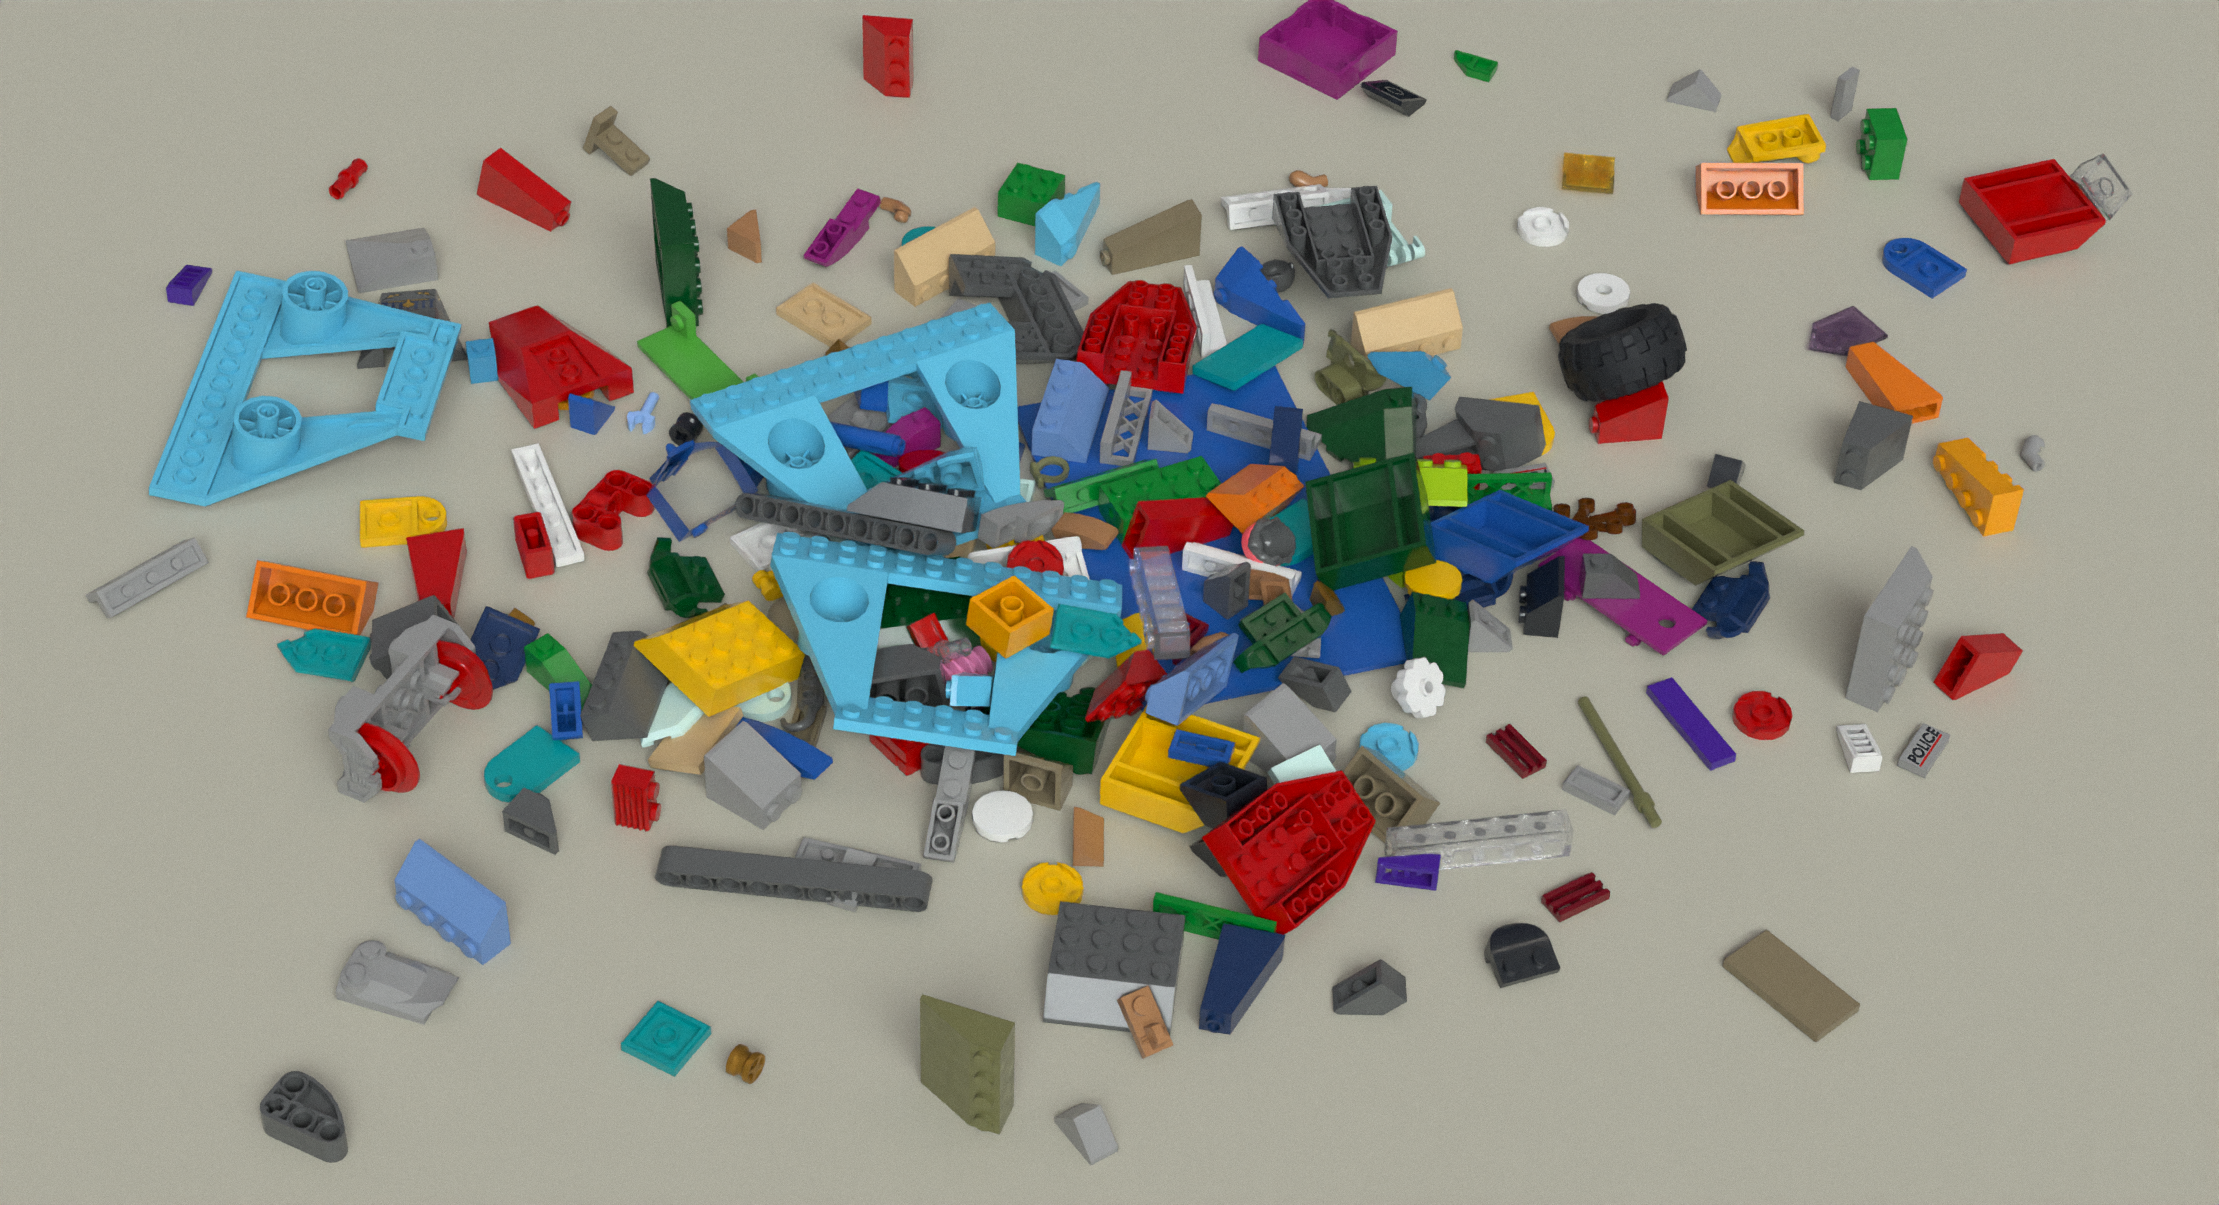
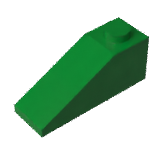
M549 633L524 646L527 672L548 691L549 684L579 681L581 709L583 710L592 684L566 648Z

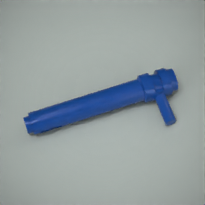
M830 421L843 447L891 457L901 456L905 451V440L901 439L899 435Z

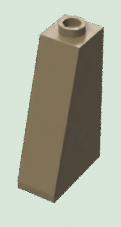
M1190 199L1103 239V250L1100 251L1101 263L1103 266H1107L1111 275L1200 256L1202 214L1194 201Z

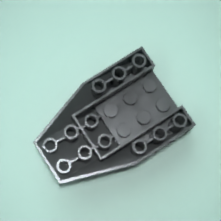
M1377 186L1352 187L1350 204L1304 208L1300 192H1285L1273 195L1272 219L1287 249L1328 299L1382 294L1392 243V233Z

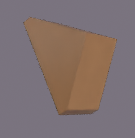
M755 209L747 212L727 228L728 249L755 263H762L761 240Z

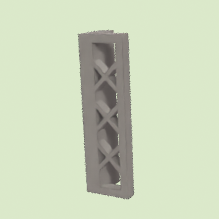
M1121 370L1100 442V463L1124 466L1135 461L1153 389L1131 386L1132 372ZM1134 396L1145 399L1134 404L1129 397ZM1134 413L1138 418L1129 422L1125 416ZM1127 431L1134 435L1125 440L1120 436V434ZM1124 449L1129 454V457L1113 454Z
M1212 403L1210 405L1207 416V431L1270 449L1273 420L1220 404ZM1301 428L1299 458L1311 460L1322 441V434Z
M195 537L179 542L86 594L89 602L98 601L106 618H111L209 562Z

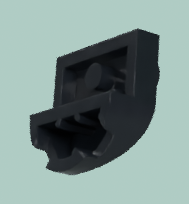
M1513 923L1501 926L1491 934L1485 947L1484 956L1486 964L1491 963L1500 988L1555 974L1561 969L1548 935L1541 928L1532 924Z

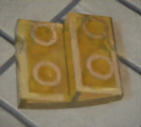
M1564 152L1562 189L1613 194L1615 157Z

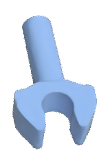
M654 392L649 393L640 411L628 412L627 425L630 432L633 431L638 423H643V434L654 429L655 417L651 413L659 400L658 394Z

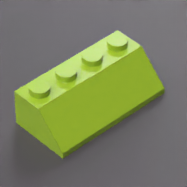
M1359 458V462H1353V468L1375 463L1376 458ZM1417 459L1426 488L1429 506L1467 507L1466 465H1461L1459 460H1444V464H1433V460Z

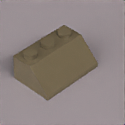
M1361 745L1343 771L1376 820L1371 832L1391 848L1422 829L1440 805V802L1379 751Z

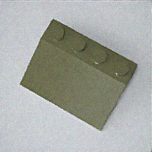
M922 994L920 998L921 1083L968 1125L976 1127L981 1131H989L1000 1135L1014 1106L1015 1022Z

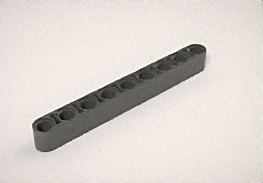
M742 493L735 502L736 513L741 518L925 555H949L956 546V538L952 531L849 512L846 509L759 493Z
M683 846L663 847L655 874V879L660 884L670 887L834 903L836 891L839 892L838 897L841 902H845V899L852 900V892L858 893L855 899L858 901L857 906L921 912L927 909L933 881L928 873L918 870Z

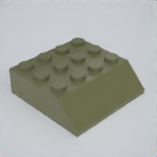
M1729 480L1643 518L1642 547L1697 586L1804 536L1805 530L1734 481Z

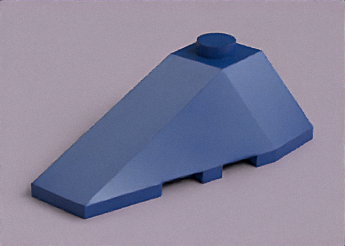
M1243 246L1239 247L1215 278L1214 299L1230 313L1257 326L1264 324L1303 339L1304 345L1305 322L1288 300L1280 298L1276 290L1277 285L1273 279L1268 281L1261 272L1263 266L1259 260Z

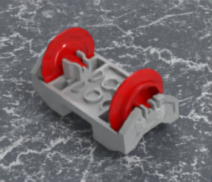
M432 615L428 620L405 629L389 646L388 653L390 655L392 675L383 685L376 689L375 694L353 686L345 696L338 700L335 708L334 723L328 731L331 742L339 750L343 758V775L337 781L339 793L364 803L380 790L406 793L413 790L419 783L420 771L415 758L408 750L410 742L442 706L445 707L448 702L471 710L482 709L490 703L493 697V687L488 670L481 659L475 654V645L458 624Z

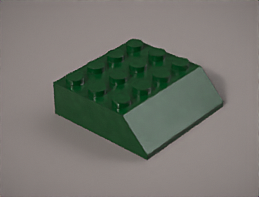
M650 178L655 259L666 327L672 326L670 321L672 317L671 304L678 301L685 304L695 314L696 326H699L698 315H703L702 299H697L702 294L701 279L697 277H699L701 269L699 257H696L699 252L698 236H695L696 224L695 219H693L692 202L687 203L684 191L657 178Z
M1414 452L1305 482L1316 576L1319 581L1333 591L1436 563L1428 497Z
M958 556V557H950V558H948V559H955V560H956L957 558H961V556ZM887 583L877 652L881 648L905 644L916 646L907 626L932 613H935L956 655L963 654L966 650H973L975 646H981L980 636L966 625L969 602L972 596Z

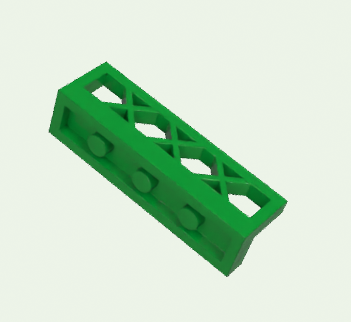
M1145 459L1043 490L1045 498L1053 497V500L1064 502L1063 514L1065 512L1074 513L1099 505L1100 485L1155 470L1159 466L1157 459Z
M1551 472L1467 474V505L1498 490H1502L1552 511L1553 507L1550 497L1552 474ZM1544 482L1543 489L1529 488L1533 483ZM1481 483L1488 485L1484 490H1475L1473 488ZM1506 483H1514L1517 485L1511 490H1504L1501 488Z
M1156 892L1153 898V912L1185 915V932L1219 940L1223 923L1276 933V921Z

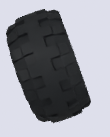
M1658 303L1640 304L1603 314L1580 324L1575 329H1571L1562 337L1559 343L1558 360L1568 389L1573 391L1578 399L1586 402H1600L1601 400H1612L1637 393L1671 378L1683 368L1686 362L1685 352L1687 351V346L1678 318L1675 314L1671 313L1667 306Z

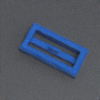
M1176 729L1168 750V758L1208 767L1220 761L1229 764L1235 750V742Z

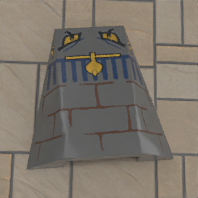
M436 289L381 293L378 302L380 305L451 322ZM459 339L451 361L467 360V355ZM395 347L362 350L357 363V369L385 367L384 350H392Z

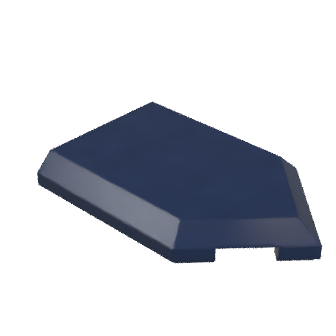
M486 606L470 640L475 645V654L481 659L488 670L494 690L518 680L526 663L524 646L536 640L540 629Z

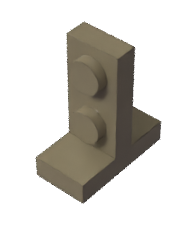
M609 106L593 117L583 149L589 155L599 148L602 149L624 171L632 176L648 165L650 157L614 125L618 111Z

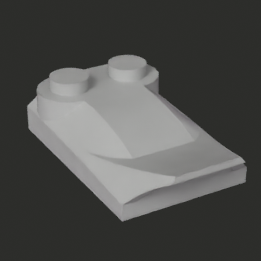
M370 940L361 943L355 949L341 971L336 988V996L341 1001L425 1025L432 1011L444 1004L459 977L436 967L387 952L383 943Z

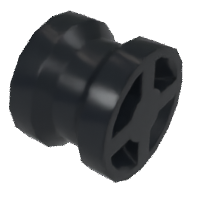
M689 412L682 413L677 418L676 423L670 428L669 436L678 446L692 440L695 442L696 437L703 431V424L696 415Z

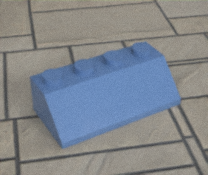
M1056 359L1032 429V455L1042 457L1055 456L1067 461L1087 462L1109 393V387L1084 363Z
M1232 633L1201 648L1192 656H1188L1183 663L1176 665L1170 673L1163 675L1157 683L1150 685L1145 696V701L1148 702L1145 713L1178 726L1226 688L1239 634Z
M421 839L415 841L394 880L397 903L404 910L409 909L417 915L424 925H430L438 931L445 941L452 942L458 946L465 956L474 958L484 965L511 944L506 902Z

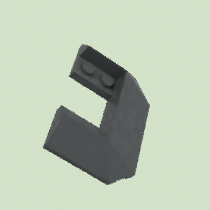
M950 254L949 296L992 297L999 299L1009 321L1007 322L1015 329L1016 364L1055 363L1056 359L1072 361L1077 356L1084 331L1055 274L1047 270L1042 273L1031 267L1032 262L1023 257Z

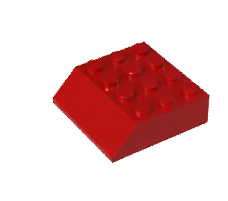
M2055 159L1964 178L1959 198V204L2008 264L2076 250L2106 223L2103 215Z

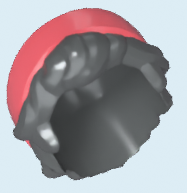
M1264 516L1247 527L1242 535V549L1247 559L1276 567L1292 561V556L1296 549L1295 536L1289 527L1281 522L1278 517L1270 520Z

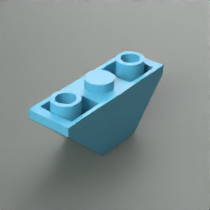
M968 672L952 675L951 681L947 680L946 699H950V706L990 707L994 675Z

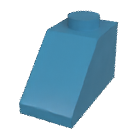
M493 338L466 341L465 346L471 384L498 381Z

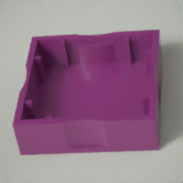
M1308 0L1294 14L1280 21L1259 37L1258 61L1338 100L1395 56L1398 31L1370 17L1360 15L1337 1Z

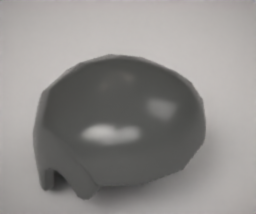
M1274 259L1262 265L1263 269L1261 272L1268 281L1273 279L1277 285L1276 290L1278 293L1286 291L1293 284L1295 269L1292 262L1288 263L1283 260Z

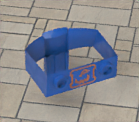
M692 440L678 447L668 443L666 445L667 460L649 478L653 485L646 496L679 542L691 535L694 538L700 536L708 530V525L735 510L734 504L689 531L656 488L661 481L664 482L670 476L677 475L688 461L689 456L706 449L715 448L734 475L744 493L758 492L738 457L719 442L695 443Z

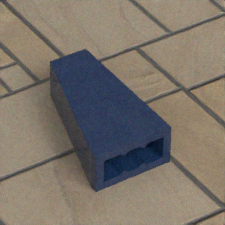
M1223 923L1200 1007L1199 1029L1228 1035L1233 1032L1281 963L1284 955L1285 935Z

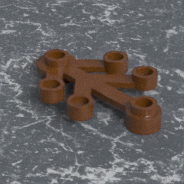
M1582 498L1578 500V511L1572 518L1589 526V531L1579 538L1595 540L1598 538V531L1620 534L1623 532V526L1635 524L1636 509L1632 503L1622 502L1617 504V508L1614 511L1589 516L1590 513L1595 511V500L1592 498ZM1556 504L1553 507V512L1569 518L1570 505Z

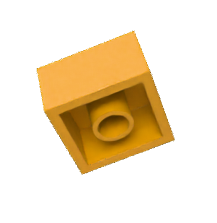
M1013 575L970 599L966 625L1007 659L1050 635L1054 608Z

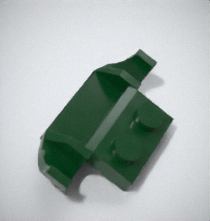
M657 537L649 559L647 574L665 610L673 611L676 615L683 618H694L708 612L707 609L697 607L699 602L721 603L725 593L706 557L680 556L678 552H671V538Z
M1283 593L1239 622L1238 626L1253 645L1242 652L1233 663L1241 673L1252 668L1265 669L1276 667L1283 660L1314 640L1320 639L1328 628L1332 616L1323 603H1318L1301 613L1289 596Z

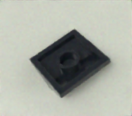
M1388 80L1362 82L1360 86L1368 97L1408 117L1425 105L1427 99Z

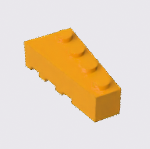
M1969 438L1938 443L1936 455L1933 457L1934 468L1941 474L1948 489L1952 490L1958 499L1959 505L1965 509L1971 518L1972 524L1978 528L1982 536L2013 531L2024 489L2020 485L2014 486L2012 478L2007 473L2001 474L1998 471V465L1993 460L1987 461L1986 454Z

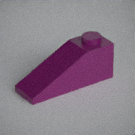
M926 407L901 417L885 431V433L899 435L901 439L905 440L906 447L902 455L916 450H935L941 447V422ZM871 453L892 467L898 466V460L901 457L900 455L891 457Z

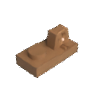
M1149 986L1117 999L1142 1059L1174 1045Z

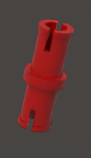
M357 158L352 161L347 169L341 170L338 174V179L329 187L330 195L339 200L345 196L349 189L356 187L359 178L368 169L367 163L363 159Z

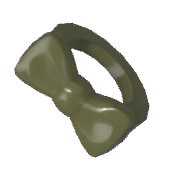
M1050 456L1041 459L1037 463L1034 461L1030 463V473L1036 480L1038 489L1043 488L1044 482L1059 483L1064 481L1069 475V464L1060 457ZM1052 464L1058 465L1063 469V473L1058 476H1048L1039 472L1045 466Z

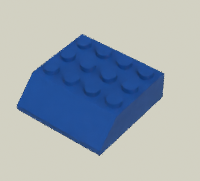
M1498 490L1467 505V507H1462L1431 522L1436 560L1445 561L1455 566L1461 573L1473 575L1480 578L1482 582L1491 584L1566 547L1589 531V526L1502 490Z

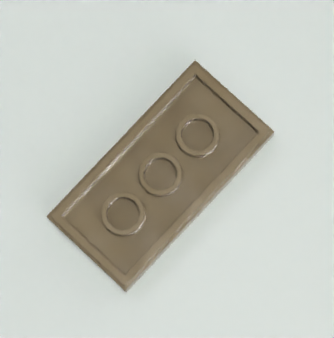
M1767 929L1724 959L1722 967L1815 1042L1822 1039L1859 1011L1860 1003Z

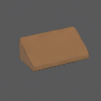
M1074 807L1073 866L1104 867V818L1082 808Z

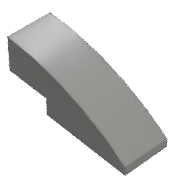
M1061 500L1024 502L983 513L980 519L978 539L992 548L1001 546L1013 539L1019 543L1026 540L1031 541L1052 531L1051 529L1063 515L1064 502Z

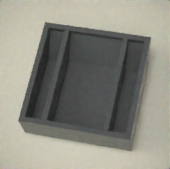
M1060 901L1047 976L1043 1022L1131 1032L1117 999L1149 986L1170 1035L1184 943L1185 915Z

